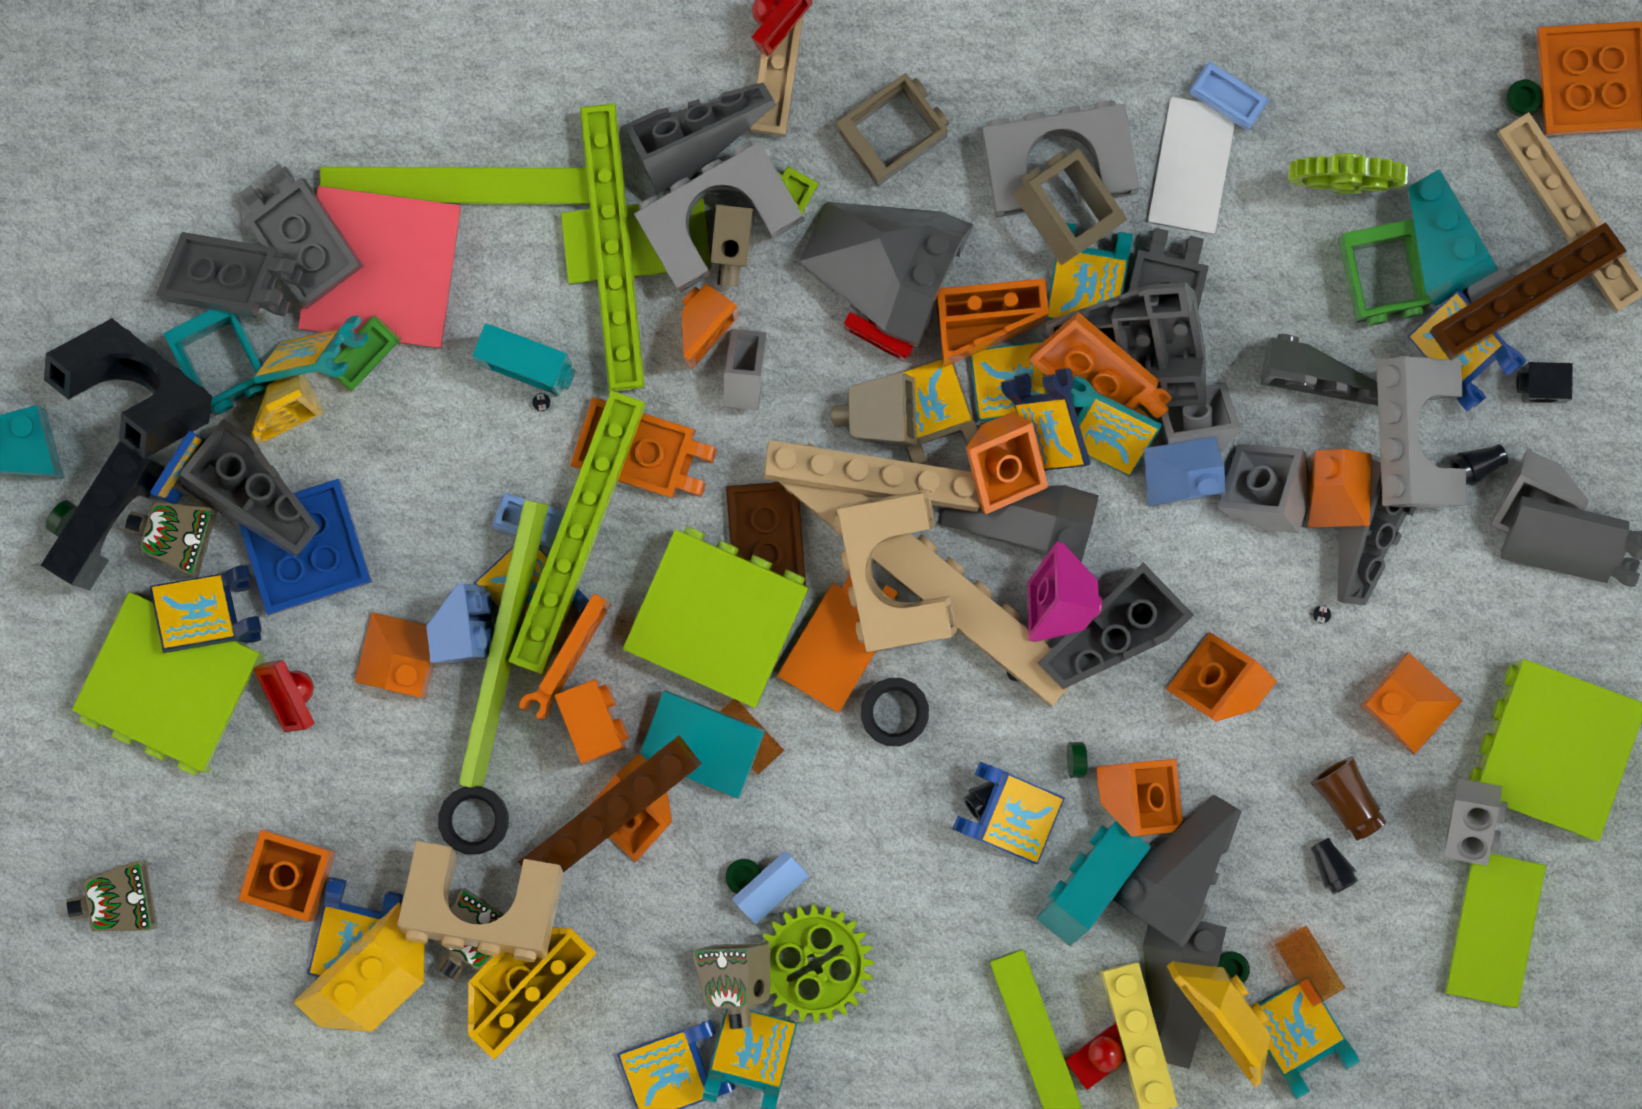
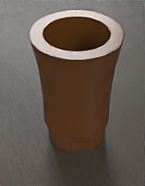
M1353 756L1330 766L1310 782L1333 809L1346 830H1350L1357 841L1372 835L1386 824L1385 818L1379 812L1381 808L1369 791Z

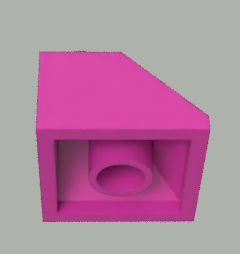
M1056 542L1027 581L1029 641L1038 642L1083 631L1093 618L1098 617L1102 608V598L1098 593V580L1064 543Z

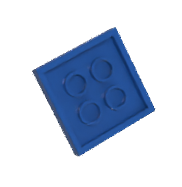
M340 479L294 493L319 526L318 532L298 557L239 524L267 615L270 616L372 583Z

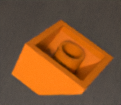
M706 283L701 289L695 286L682 301L685 305L682 309L683 356L686 365L691 370L739 317L737 305Z
M1011 412L980 426L967 445L966 450L982 513L986 515L1048 488L1032 422Z
M1350 449L1315 450L1310 455L1308 528L1370 525L1372 453Z
M372 612L355 682L426 699L434 663H431L427 625Z
M1209 632L1166 690L1211 720L1218 722L1256 710L1277 680L1255 659Z
M1407 652L1361 703L1360 707L1414 755L1463 700Z
M638 753L611 779L593 802L647 760ZM668 792L609 837L635 863L672 823Z
M1176 759L1096 766L1100 803L1131 837L1170 833L1177 830L1183 824Z

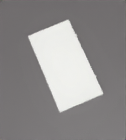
M1170 97L1148 222L1215 235L1219 208L1222 207L1220 203L1231 143L1234 138L1235 123L1203 102Z

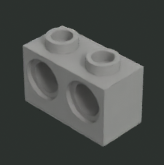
M1458 778L1446 835L1444 858L1488 866L1490 852L1497 853L1500 843L1501 831L1495 830L1496 823L1504 824L1507 802L1500 801L1502 786Z

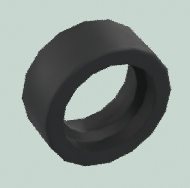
M887 678L876 682L866 692L861 703V721L865 731L874 741L885 746L900 747L913 742L923 733L929 720V705L925 694L915 683L904 678ZM889 691H901L907 694L913 700L916 707V718L913 725L907 731L899 734L883 731L876 724L873 716V708L877 699Z
M465 786L453 791L443 801L438 813V828L443 840L454 850L463 854H483L493 850L504 839L509 827V813L504 801L494 791L481 786L473 788ZM468 799H479L486 802L492 808L495 815V825L492 832L487 838L478 842H469L462 839L455 832L452 825V816L455 809L461 802Z

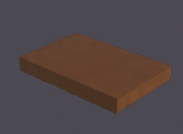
M779 482L726 486L730 543L739 548L737 555L748 560L751 559L752 555H755L773 563L770 568L772 571L784 575L785 570H789L806 578L800 501L794 494L791 495L787 492L786 488Z

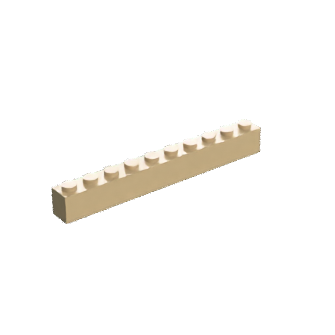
M808 443L807 445L810 447H815L811 443ZM775 481L786 488L785 490L791 495L794 494L800 503L835 531L834 516L838 515L837 509L844 504L877 498L876 496ZM911 533L892 536L879 543L872 557V561L920 601L950 596L956 628L959 633L1047 705L1052 707L1067 688L1062 689L1038 664L1052 650L1047 645L1050 639L1038 642L1029 641L1028 629L1019 622L1022 616L1007 603L1000 607L990 599L994 593L977 580L974 584L962 576L966 570L949 557L946 561L941 559L934 553L938 547L922 534L918 538Z

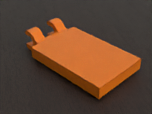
M1079 312L1035 348L1028 359L1045 375L1056 374L1055 371L1058 369L1070 368L1073 379L1075 376L1084 378L1097 393L1146 417L1148 416L1144 411L1136 408L1140 404L1145 406L1156 418H1160L1169 409L1166 404L1171 401L1172 397L1166 390L1157 388L1159 380Z
M592 397L570 463L571 467L581 470L607 401ZM643 413L618 482L674 499L677 489L702 498L706 483L689 477L687 474L693 457L713 463L717 449L714 446L694 441L695 429Z
M851 574L842 588L834 583L831 584L777 675L838 713L842 710L876 651L866 652L865 643H860L857 637L856 622H859L860 618L857 607H852L849 598V586H853ZM885 585L882 590L884 594L894 600L898 595V591L888 585Z
M595 593L592 595L541 682L538 691L523 696L520 700L519 708L528 711L531 704L538 701L540 710L535 717L545 720L549 716L551 705L555 700L554 695L561 692L609 610L611 604Z

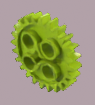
M1337 153L1331 155V157H1305V159L1290 161L1288 181L1295 184V186H1305L1304 188L1316 190L1330 189V191L1337 194H1362L1364 190L1374 192L1388 191L1390 188L1399 189V187H1405V184H1407L1408 167H1406V164H1401L1400 161L1392 162V159H1381L1380 157L1366 158V156L1357 153Z
M812 904L810 914H805L802 907L798 906L797 917L794 919L789 913L784 912L786 924L782 926L778 922L773 921L771 924L777 933L775 935L763 934L765 940L770 943V995L776 993L778 996L773 1006L776 1008L782 1003L787 1004L785 1013L787 1017L795 1009L798 1010L800 1022H803L807 1013H812L814 1023H818L820 1013H825L829 1021H833V1010L838 1009L845 1016L847 1014L845 1007L847 1001L855 1006L859 1005L857 998L854 996L856 991L864 994L868 992L861 984V981L873 979L871 974L864 971V967L874 964V960L864 958V954L872 949V945L860 944V941L866 936V932L863 931L855 934L853 929L857 921L853 920L846 925L843 923L845 912L842 910L834 918L831 916V906L829 905L823 914H818L816 904ZM825 928L829 930L832 935V942L828 947L822 949L812 944L811 934L815 929ZM843 945L844 950L822 963V972L817 973L816 970L811 969L792 982L787 981L788 975L809 963L808 955L813 953L818 958L834 947ZM794 947L800 952L801 960L797 966L786 967L781 963L780 952L784 948ZM838 959L847 961L851 967L850 975L843 980L833 978L829 971L831 964ZM807 978L816 980L820 987L818 995L812 999L802 997L798 990L800 982Z

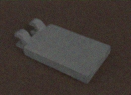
M277 164L268 171L270 178L280 190L277 194L266 201L260 189H254L252 185H249L239 194L253 213L245 219V222L259 243L263 246L277 248L281 253V258L294 260L296 262L294 269L303 271L298 285L289 283L287 285L301 306L308 309L364 266L306 179L300 178L295 182L289 169L286 166L282 168L280 164Z
M1154 228L1149 251H1137L1128 292L1152 284L1186 282L1195 291L1199 311L1209 267L1208 265L1199 264L1204 239L1195 236L1188 237L1185 254L1179 255L1164 251L1169 231Z
M182 232L156 294L162 301L256 318L260 308L275 315L286 316L290 302L282 300L283 292L273 290L277 278L286 283L298 285L303 271L294 269L296 265L294 260L281 258V253L275 247Z
M1522 496L1501 549V559L1602 583H1608L1610 576H1613L1621 584L1635 587L1640 577V573L1636 571L1640 564L1639 560H1642V531L1629 530V521ZM1626 551H1627L1633 558H1629V557L1624 558V556H1625V554H1626Z

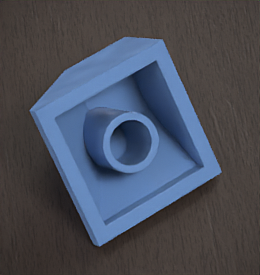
M1216 437L1144 448L1148 507L1217 496L1225 493L1224 463Z

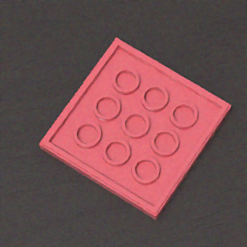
M318 186L317 197L364 267L308 309L301 306L298 329L327 332L340 329L350 316H360L362 322L356 329H352L357 334L374 315H377L401 338L399 343L442 349L461 206Z

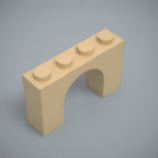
M929 489L854 502L839 507L837 509L838 515L834 516V524L838 537L843 536L845 550L841 553L842 564L845 572H850L853 586H849V598L852 607H857L860 621L856 622V632L859 642L865 643L866 652L952 637L957 632L950 596L917 602L896 601L880 590L872 574V557L882 540L892 536L929 530L936 525Z
M416 841L397 924L402 934L406 935L407 940L425 944L428 939L442 941L441 945L457 950H462L464 945L478 947V952L492 956H499L500 951L514 953V958L527 962H535L536 957L546 959L564 877L560 865L524 859L516 897L511 908L501 918L491 923L470 924L457 918L451 912L449 906V892L457 860V854L450 846Z

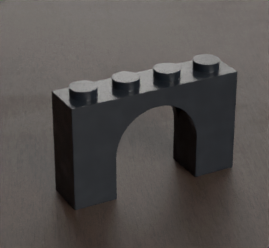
M113 318L46 353L44 381L68 400L101 382L109 380L132 381L146 387L153 393L149 398L121 412L119 440L143 459L185 437L189 430L194 432L209 423L212 395Z
M119 441L40 566L69 584L90 591L109 561L100 554L103 543L113 524L134 498L143 496L148 499L150 497V491L165 467L149 457L146 459L141 458L128 446Z

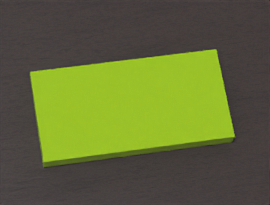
M703 197L691 213L689 231L691 239L707 268L712 269ZM640 204L627 205L634 278L668 274L634 213L640 210ZM590 209L561 212L569 285L598 282Z
M1491 853L1488 866L1470 863L1444 993L1518 1009L1546 865Z

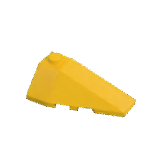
M305 374L274 380L275 383L267 386L251 432V437L257 444L265 443L324 413Z

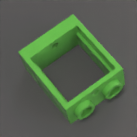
M1413 219L1346 232L1338 238L1356 323L1366 321L1367 326L1379 325L1388 322V316L1402 314V319L1413 318L1423 315V309L1432 304L1425 290ZM1402 241L1415 299L1366 309L1354 250Z

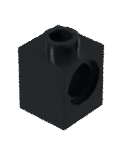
M1528 362L1522 366V371H1518L1516 390L1517 393H1522L1523 403H1567L1572 400L1573 363Z

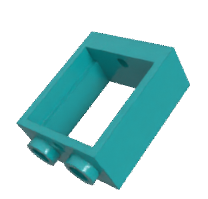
M210 309L163 333L182 372L200 387L205 388L185 346L229 324L232 325L255 373L263 365L238 314ZM252 377L212 397L210 413L213 412L215 416L232 409L234 407L232 402L246 396L247 399H251L266 391L265 385L272 381L256 384Z
M487 323L483 326L472 358L480 367L560 396L563 388L569 389L575 374V369H572V361L567 353Z

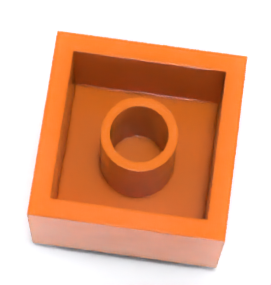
M593 679L554 695L581 764L588 765L627 749L624 741L629 740L630 737L623 720L620 718L615 719L611 707L616 706V702L609 685H601L600 681Z
M268 829L260 830L238 900L307 922L315 921L336 851Z

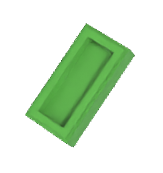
M374 315L357 333H367L369 339L362 347L352 348L345 345L337 357L332 359L335 363L347 362L348 369L342 376L336 378L351 392L401 340L377 315Z

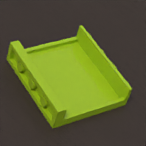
M686 525L684 531L675 529L623 650L753 708H757L805 596L809 592L810 587L803 584L806 578L789 570H785L784 575L772 571L770 568L773 563L755 555H752L750 560L737 555L739 548L719 540L717 546L704 540L705 533Z
M128 592L72 711L81 714L78 721L99 730L102 724L114 730L111 736L119 741L131 745L133 740L146 745L144 752L164 761L167 755L178 760L179 762L176 767L189 774L197 776L198 771L209 773L211 767L208 765L254 672V668L263 662L265 654L237 641L163 653L152 601L135 593Z
M1526 659L1517 660L1515 665H1509L1505 673L1503 684L1507 685L1503 699L1498 698L1493 707L1491 718L1495 719V723L1491 733L1486 732L1479 747V753L1483 754L1479 768L1476 766L1472 768L1468 780L1502 786L1500 801L1507 802L1506 809L1577 834L1578 837L1591 842H1600L1642 722V702Z

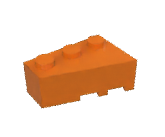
M1045 278L941 288L936 298L943 368L1045 324L1049 315Z

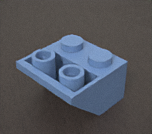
M456 585L426 626L431 663L456 664L488 658L494 628H491L490 613L493 612V600L490 592H487L486 586Z

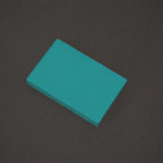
M665 690L662 693L640 754L648 760L680 735L702 763L685 778L739 799L766 730Z

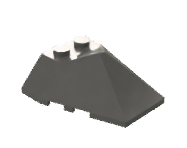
M827 202L799 260V265L832 292L836 291L850 302V306L858 313L861 311L876 324V328L881 332L918 347L932 318L933 304L955 256L960 257L972 231L973 224L941 211Z
M1186 282L1147 285L1046 322V330L1049 337L1079 312L1159 380L1157 388L1166 390L1172 397L1166 406L1206 405L1205 345L1195 291Z

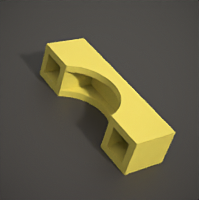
M1133 961L1100 970L1108 1002L1123 1046L1137 1108L1169 1109L1178 1106L1139 962Z

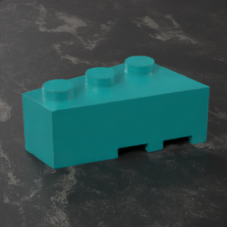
M1440 169L1408 187L1425 290L1433 305L1437 306L1447 300L1457 290L1463 291L1496 272L1498 268Z
M33 405L0 415V475L64 478L48 415L44 408Z
M1114 821L1108 828L1103 825L1099 827L1089 840L1093 847L1086 855L1081 852L1068 868L1072 872L1065 882L1060 880L1047 896L1051 900L1036 918L1069 946L1090 930L1151 848L1138 836L1131 837L1117 821Z

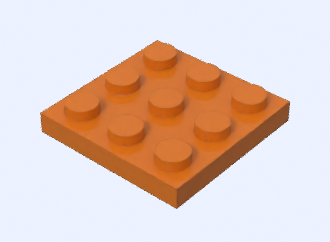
M1642 21L1539 27L1536 30L1545 136L1642 130Z

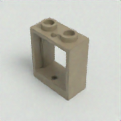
M907 73L900 76L836 122V131L877 187L943 141L948 135L946 126L949 125V121L939 107L932 109L925 99L928 93L922 83L917 78L911 80ZM904 93L933 133L885 166L856 126Z
M1080 148L1068 156L1062 150L1045 162L1049 167L1047 170L1041 172L1037 167L1022 177L1020 180L1023 186L1012 193L1061 265L1128 220ZM1062 170L1066 172L1099 221L1078 237L1074 236L1040 186Z

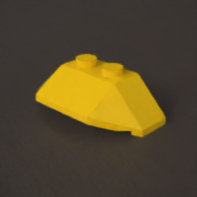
M399 902L294 1000V1004L319 1027L372 1032L424 984V944L407 940L406 935L402 934L397 927L402 906Z
M572 928L552 929L546 959L536 957L535 962H527L514 958V953L500 951L499 956H493L468 982V1036L495 1060L569 985L597 952Z
M1174 961L1169 963L1167 968L1175 983L1232 1056L1255 1088L1259 1086L1262 1082L1271 1035L1265 1025L1270 1019L1258 1002L1253 1005L1249 1003L1245 997L1249 994V991L1237 975L1231 978L1223 967Z

